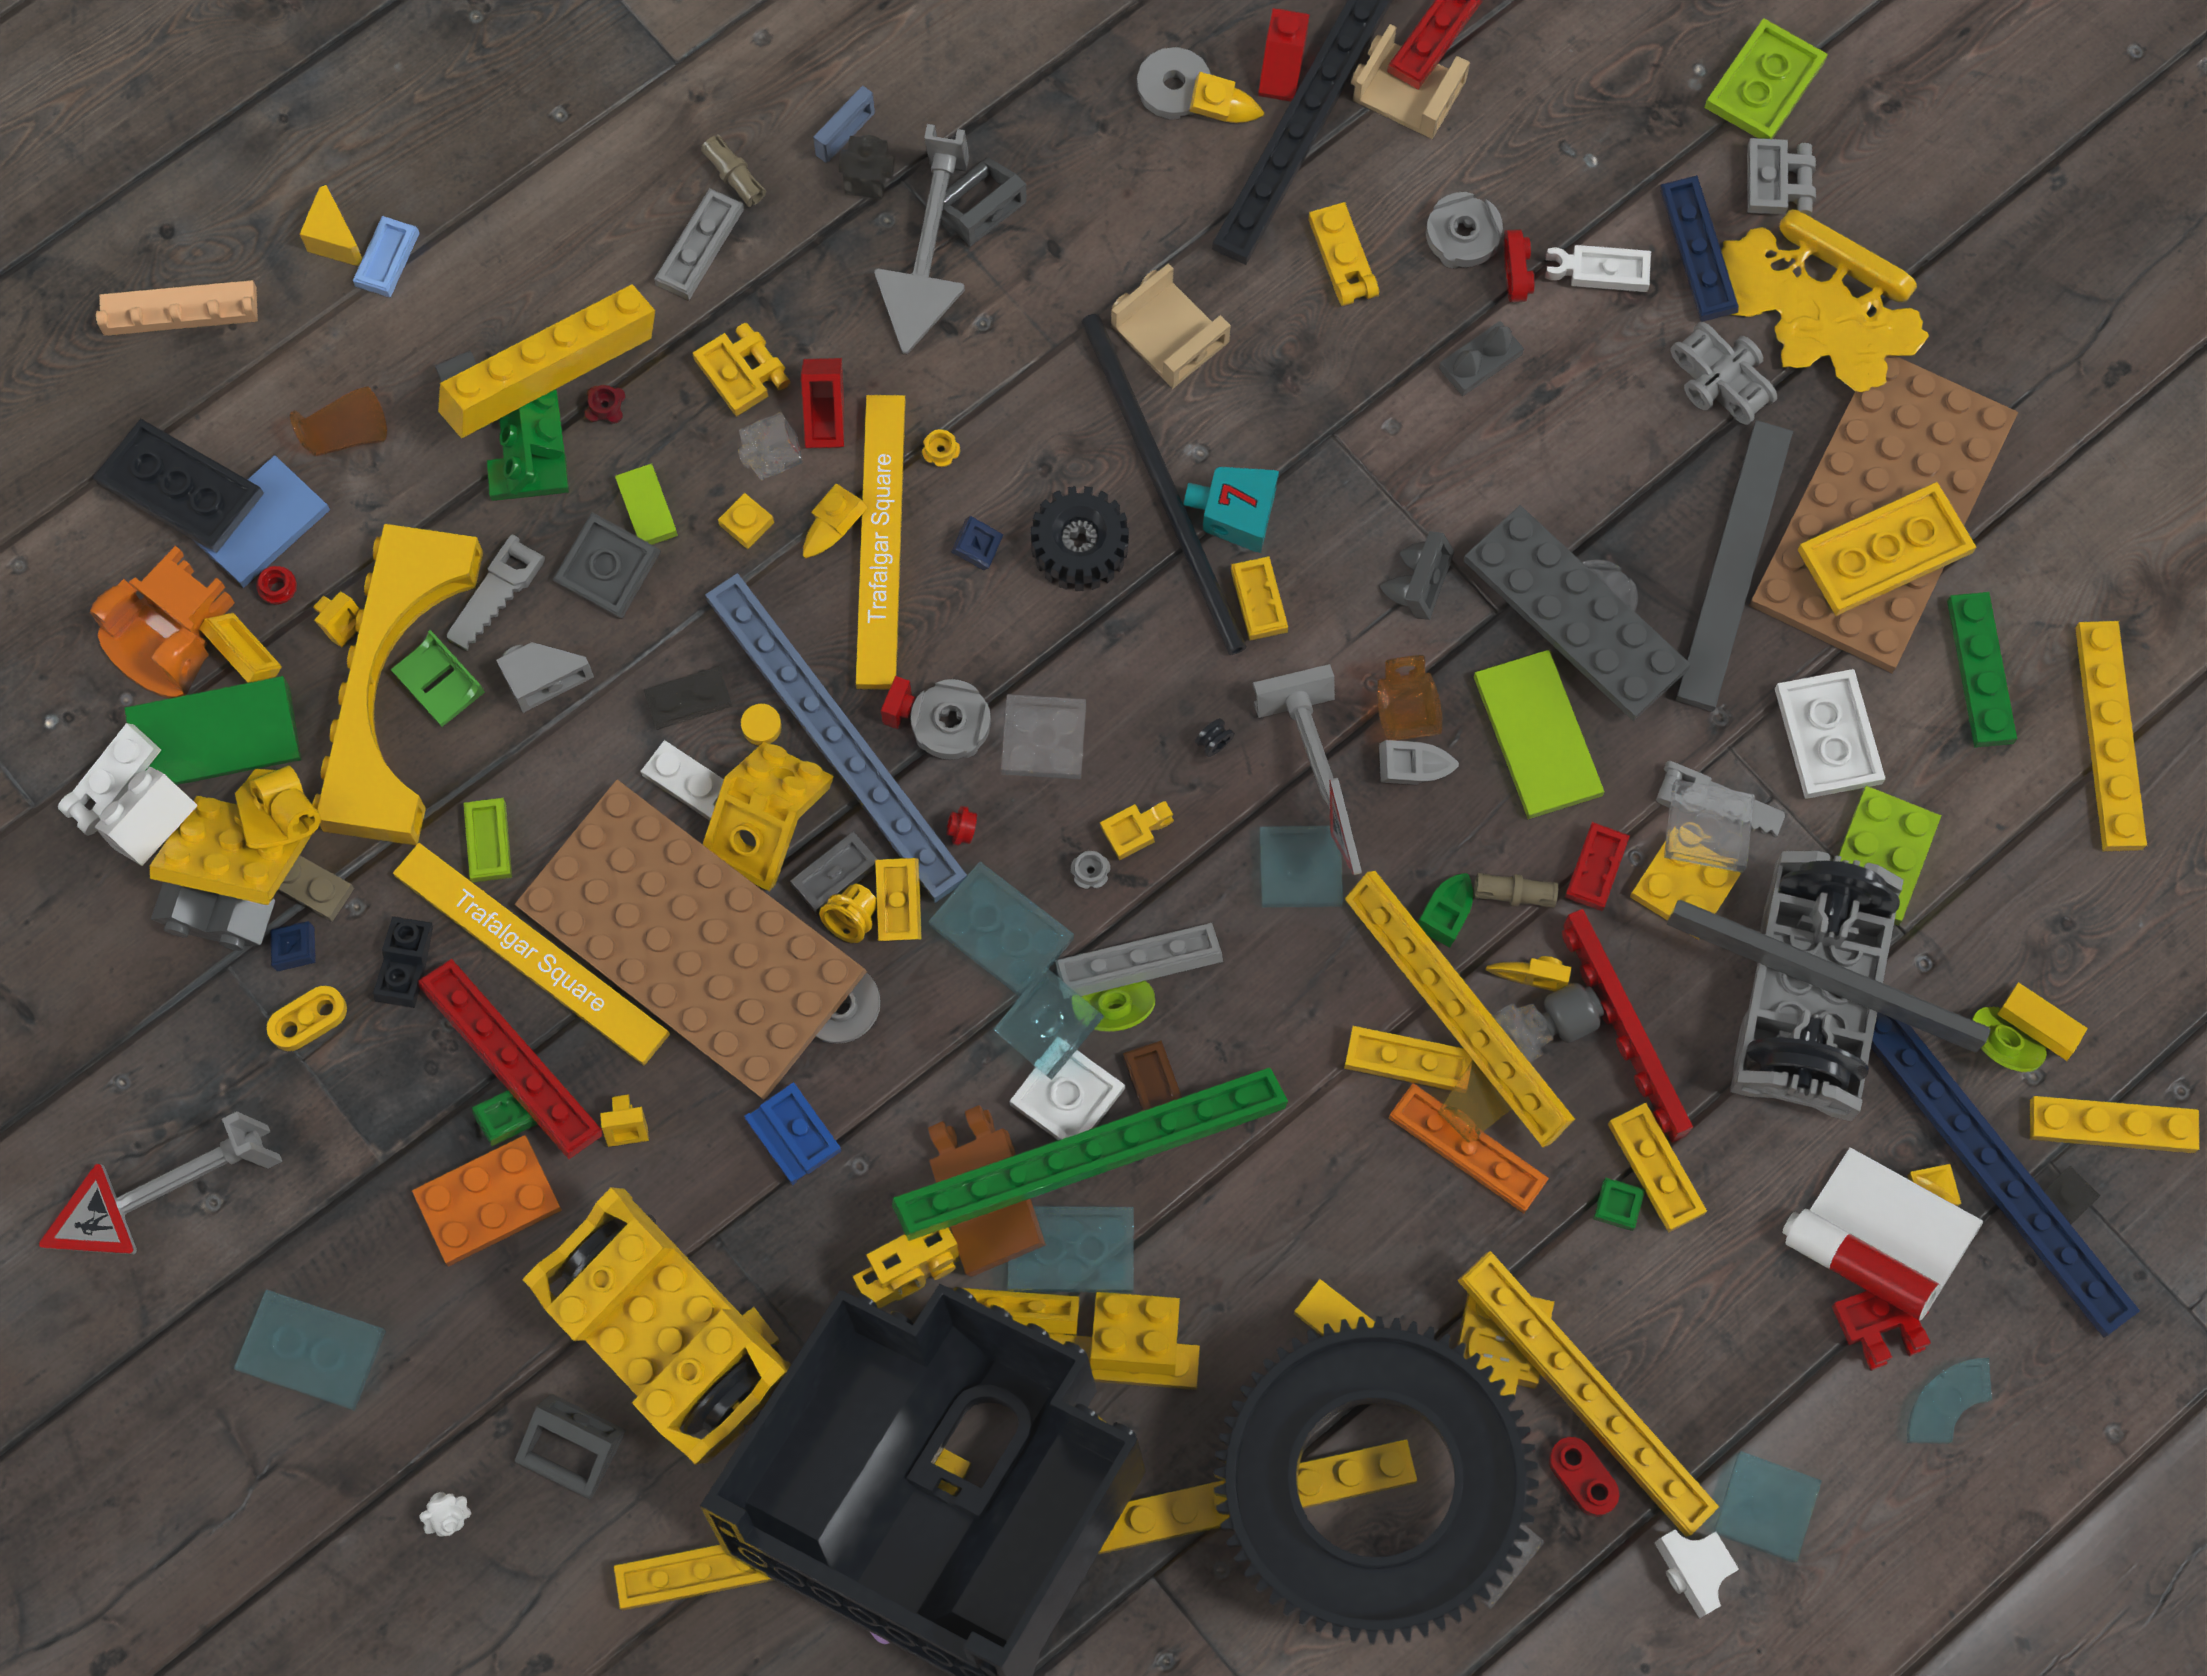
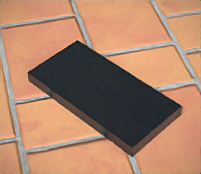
M141 418L93 476L98 485L215 553L220 550L264 494L258 485Z

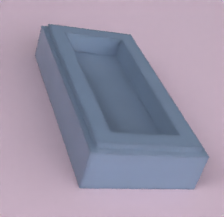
M862 86L813 137L816 156L825 163L829 162L875 114L873 93Z

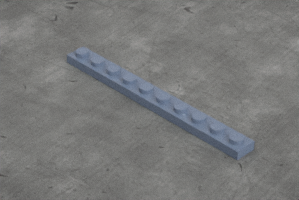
M738 573L705 594L707 602L901 859L918 858L919 883L932 900L936 903L968 880L967 874Z

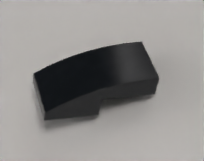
M392 916L382 948L383 963L373 991L375 1002L415 1008L420 991L418 981L423 978L433 930L431 922Z

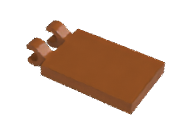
M981 1105L965 1111L967 1122L975 1134L976 1140L960 1147L958 1146L953 1126L946 1127L945 1122L942 1121L928 1127L932 1142L940 1156L929 1160L936 1183L1016 1155L1009 1132L1003 1128L995 1131L993 1119L988 1109L983 1111ZM1031 1198L951 1226L965 1274L970 1277L1046 1246Z

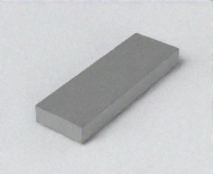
M709 188L654 279L656 286L689 301L744 210L743 203Z

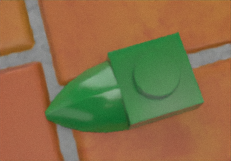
M1462 873L1444 881L1433 893L1417 922L1429 937L1449 948L1455 941L1472 907L1473 887L1469 875Z

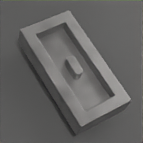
M853 831L790 880L792 887L817 915L820 912V908L827 904L830 896L833 894L842 895L849 885L858 883L875 870V860L878 859Z

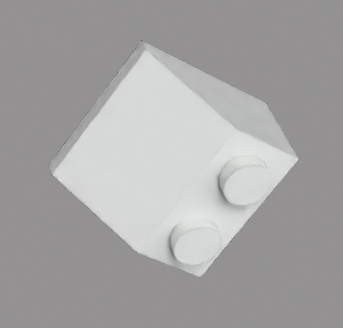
M149 767L146 771H141L133 777L128 785L129 790L119 801L110 803L100 815L101 820L95 826V829L112 848L141 866L147 862L198 806L165 774L152 767Z

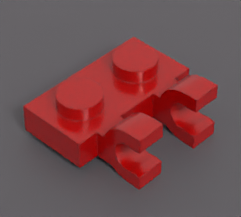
M1868 1291L1835 1302L1832 1306L1848 1344L1852 1345L1861 1341L1864 1356L1871 1371L1886 1366L1888 1364L1887 1361L1892 1359V1355L1883 1341L1881 1333L1899 1327L1902 1341L1909 1357L1925 1351V1346L1931 1343L1919 1320Z

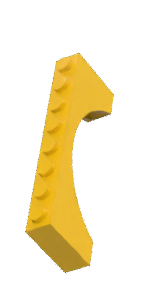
M384 524L382 536L376 537L373 545V559L376 560L373 573L369 572L367 574L364 585V593L367 596L365 608L359 609L356 618V631L359 634L356 646H350L347 657V666L350 669L348 681L342 682L339 690L340 715L339 719L332 721L330 728V741L333 745L330 756H325L322 762L321 778L324 780L321 794L317 793L313 800V806L321 817L319 826L323 832L409 845L418 844L426 807L419 795L405 786L393 774L383 759L375 732L374 704L376 690L385 662L404 632L433 606L458 593L476 588L483 556V550L477 537Z

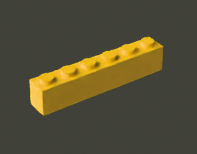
M631 284L441 382L438 412L462 439L652 338L655 309Z

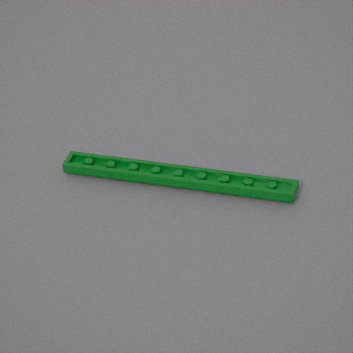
M1269 1067L893 1198L892 1207L908 1241L1281 1111L1286 1108L1288 1100Z

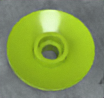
M1141 981L1075 997L1074 1011L1077 1019L1091 1029L1109 1032L1120 1031L1141 1023L1151 1014L1155 1006V993L1149 983Z
M1984 1007L1974 1014L1971 1020L1988 1026L1991 1029L1988 1039L1981 1047V1050L1995 1062L2019 1072L2035 1071L2044 1063L2047 1054L2046 1047L1997 1015L2001 1008Z

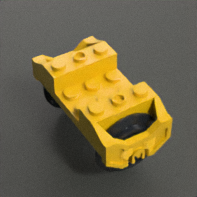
M611 1187L595 1203L587 1219L557 1250L540 1261L522 1280L531 1288L545 1311L573 1341L585 1340L635 1393L637 1398L632 1404L661 1435L687 1455L695 1465L708 1463L745 1431L744 1424L751 1425L754 1422L753 1419L758 1416L759 1411H762L765 1403H767L791 1364L778 1354L779 1349L775 1344L770 1345L656 1225V1219L652 1215L645 1214L624 1188ZM562 1276L567 1283L561 1294L556 1298L550 1291L549 1285ZM685 1424L684 1429H683L684 1433H683V1432L680 1430V1428ZM704 1429L709 1433L703 1439L692 1436Z

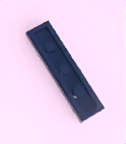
M1698 176L1661 184L1660 192L1700 321L1704 322L1738 313L1739 306Z

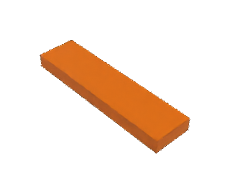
M1412 1083L1389 1115L1391 1121L1523 1214L1549 1179L1414 1083Z

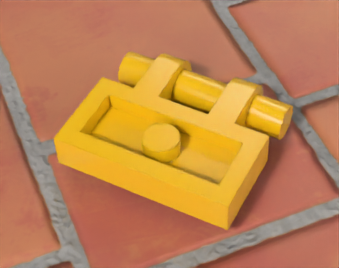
M743 323L737 327L735 332L741 340L733 344L727 335L723 333L693 352L695 362L736 417L768 397L767 389L763 385L764 382L772 381L778 390L786 388L791 382L784 373L785 366L778 357H772L765 347L766 341L759 332H754L748 323ZM753 355L760 365L752 370L744 360V357Z

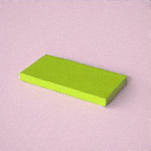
M1550 650L1475 672V683L1528 819L1604 795L1605 791Z

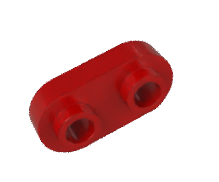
M1521 229L1505 230L1503 247L1510 303L1526 302L1528 294L1534 293L1535 286L1533 271H1527L1526 260H1530L1531 256L1530 238L1523 237Z
M1566 1437L1558 1441L1549 1454V1465L1554 1475L1585 1514L1593 1517L1608 1514L1615 1508L1619 1500V1488L1616 1481L1585 1441L1577 1437ZM1567 1451H1574L1579 1455L1580 1461L1578 1465H1570L1566 1462L1565 1453ZM1593 1486H1600L1604 1489L1606 1494L1604 1500L1598 1501L1592 1497L1591 1488Z

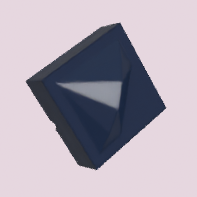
M969 516L963 523L951 553L985 571L990 567L1004 534Z
M309 921L271 930V966L277 972L316 963L315 930Z

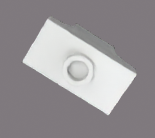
M1675 1529L1654 1542L1670 1568L1666 1571V1575L1672 1587L1678 1594L1684 1592L1699 1619L1721 1606L1718 1598L1719 1586L1726 1577L1739 1569L1717 1532L1701 1540H1689L1682 1537Z

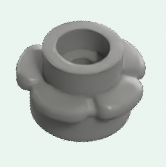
M1085 851L1073 860L1071 874L1075 876L1074 881L1079 887L1089 889L1090 887L1100 888L1108 880L1107 873L1110 872V863L1100 853ZM1089 867H1092L1095 871L1094 873L1089 874L1087 872V869Z

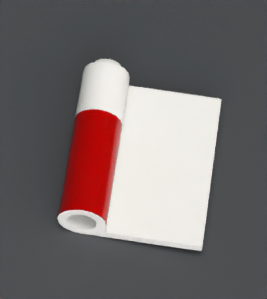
M1850 1147L1811 1209H1804L1800 1214L1793 1212L1787 1220L1782 1233L1787 1235L1785 1244L1920 1321L1929 1311L1983 1224V1220Z

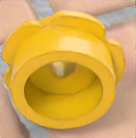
M934 430L923 441L922 455L928 463H935L937 467L950 465L952 460L956 459L960 454L959 443L956 442L955 436L947 430ZM942 446L944 447V451L939 452L937 448Z

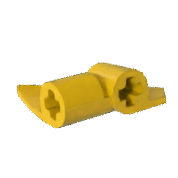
M289 765L278 770L254 769L248 779L235 792L244 836L249 848L259 849L289 844L312 835L320 825L321 817L318 811L303 794L300 780L294 769Z

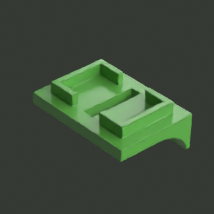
M431 630L428 631L427 637L419 647L391 669L392 673L441 727L485 693L479 682ZM451 667L454 669L451 674L427 693L423 691Z

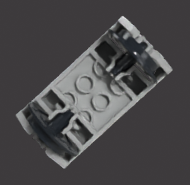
M1783 851L1775 863L1764 907L1760 933L1883 983L1895 915L1900 905L1899 894L1902 890L1903 879L1872 863H1866L1864 867L1859 866L1860 861L1854 860L1853 864H1850L1847 860L1841 861L1840 856H1835L1833 861H1830V855L1821 851ZM1757 963L1749 1009L1741 1023L1730 1092L1748 1097L1776 1098L1816 1108L1831 1117L1852 1121L1861 1110V1098L1865 1078L1869 1071L1868 1060L1877 1012ZM1751 1061L1760 1064V1071H1748L1746 1062Z

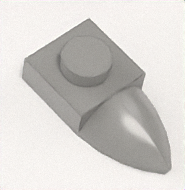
M1385 740L1379 743L1380 776L1383 783L1417 785L1424 781H1434L1443 778L1459 766V762L1450 754L1431 744Z

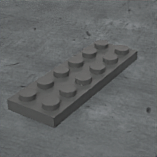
M1521 505L1464 557V562L1633 722L1690 668L1691 664Z

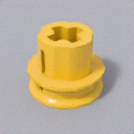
M857 883L849 885L842 895L833 894L828 898L827 904L820 908L819 915L821 921L833 935L849 943H859L864 939L865 933L869 932L872 928L871 916L877 909V898L863 885ZM846 929L850 931V933L846 934L843 931Z

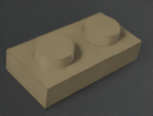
M299 855L277 891L333 922L353 892L354 887L349 882Z

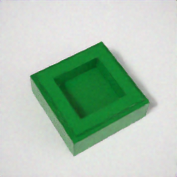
M1605 1177L1593 1220L1634 1231L1645 1189Z

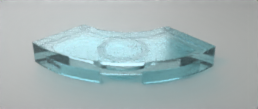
M1977 1358L1958 1363L1940 1373L1927 1384L1912 1408L1908 1421L1907 1443L1949 1444L1953 1441L1954 1426L1962 1412L1972 1405L1992 1400L1989 1358Z

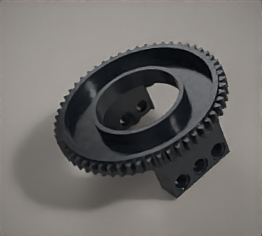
M1377 1316L1373 1328H1368L1364 1317H1359L1356 1329H1351L1346 1319L1341 1320L1340 1332L1336 1333L1329 1323L1324 1324V1336L1321 1338L1310 1329L1307 1331V1344L1304 1345L1294 1337L1291 1339L1294 1349L1292 1353L1279 1347L1277 1353L1280 1362L1276 1364L1267 1358L1263 1361L1268 1372L1266 1375L1255 1371L1251 1373L1252 1379L1257 1386L1252 1388L1242 1385L1240 1390L1247 1399L1246 1402L1233 1400L1231 1403L1232 1408L1239 1416L1225 1417L1224 1423L1233 1431L1232 1433L1219 1434V1441L1228 1446V1449L1216 1451L1215 1457L1217 1460L1225 1463L1226 1466L1214 1469V1476L1226 1481V1483L1215 1487L1214 1493L1217 1496L1227 1498L1226 1501L1216 1506L1218 1513L1230 1515L1228 1519L1220 1524L1223 1531L1236 1532L1226 1541L1228 1547H1242V1550L1234 1559L1237 1564L1251 1562L1244 1575L1247 1579L1261 1576L1256 1586V1590L1259 1593L1271 1588L1273 1589L1269 1599V1603L1272 1606L1285 1600L1286 1604L1283 1614L1289 1617L1299 1610V1625L1303 1627L1312 1618L1316 1619L1315 1631L1318 1634H1321L1326 1627L1332 1626L1333 1639L1338 1640L1344 1630H1349L1351 1643L1356 1644L1361 1632L1367 1634L1369 1644L1375 1645L1378 1633H1383L1388 1645H1393L1396 1632H1401L1406 1643L1411 1642L1412 1629L1417 1628L1424 1638L1429 1637V1624L1434 1623L1441 1632L1446 1631L1445 1618H1452L1457 1624L1462 1622L1460 1608L1464 1607L1472 1614L1477 1612L1473 1598L1477 1596L1486 1602L1491 1599L1486 1588L1488 1584L1498 1589L1503 1586V1582L1497 1572L1512 1574L1514 1568L1506 1558L1520 1559L1523 1552L1514 1542H1528L1530 1535L1520 1528V1525L1534 1524L1535 1517L1524 1511V1509L1537 1507L1538 1499L1526 1494V1492L1538 1489L1539 1481L1526 1477L1527 1474L1538 1470V1462L1525 1460V1457L1535 1452V1444L1521 1442L1531 1434L1530 1427L1516 1426L1524 1417L1523 1410H1509L1516 1401V1397L1514 1394L1500 1395L1506 1384L1503 1379L1492 1383L1489 1381L1494 1372V1368L1491 1365L1479 1370L1477 1367L1481 1356L1476 1353L1468 1359L1464 1358L1466 1344L1463 1342L1454 1349L1449 1348L1451 1335L1447 1333L1439 1341H1435L1434 1327L1430 1326L1423 1335L1418 1334L1417 1322L1412 1321L1408 1329L1404 1331L1401 1329L1399 1318H1394L1390 1328H1385L1382 1317ZM1368 1403L1398 1406L1411 1411L1425 1420L1444 1442L1454 1470L1455 1483L1452 1501L1448 1512L1438 1528L1416 1547L1400 1554L1385 1557H1368L1353 1554L1325 1539L1306 1516L1298 1491V1471L1301 1457L1315 1431L1338 1412L1345 1409H1353V1406Z

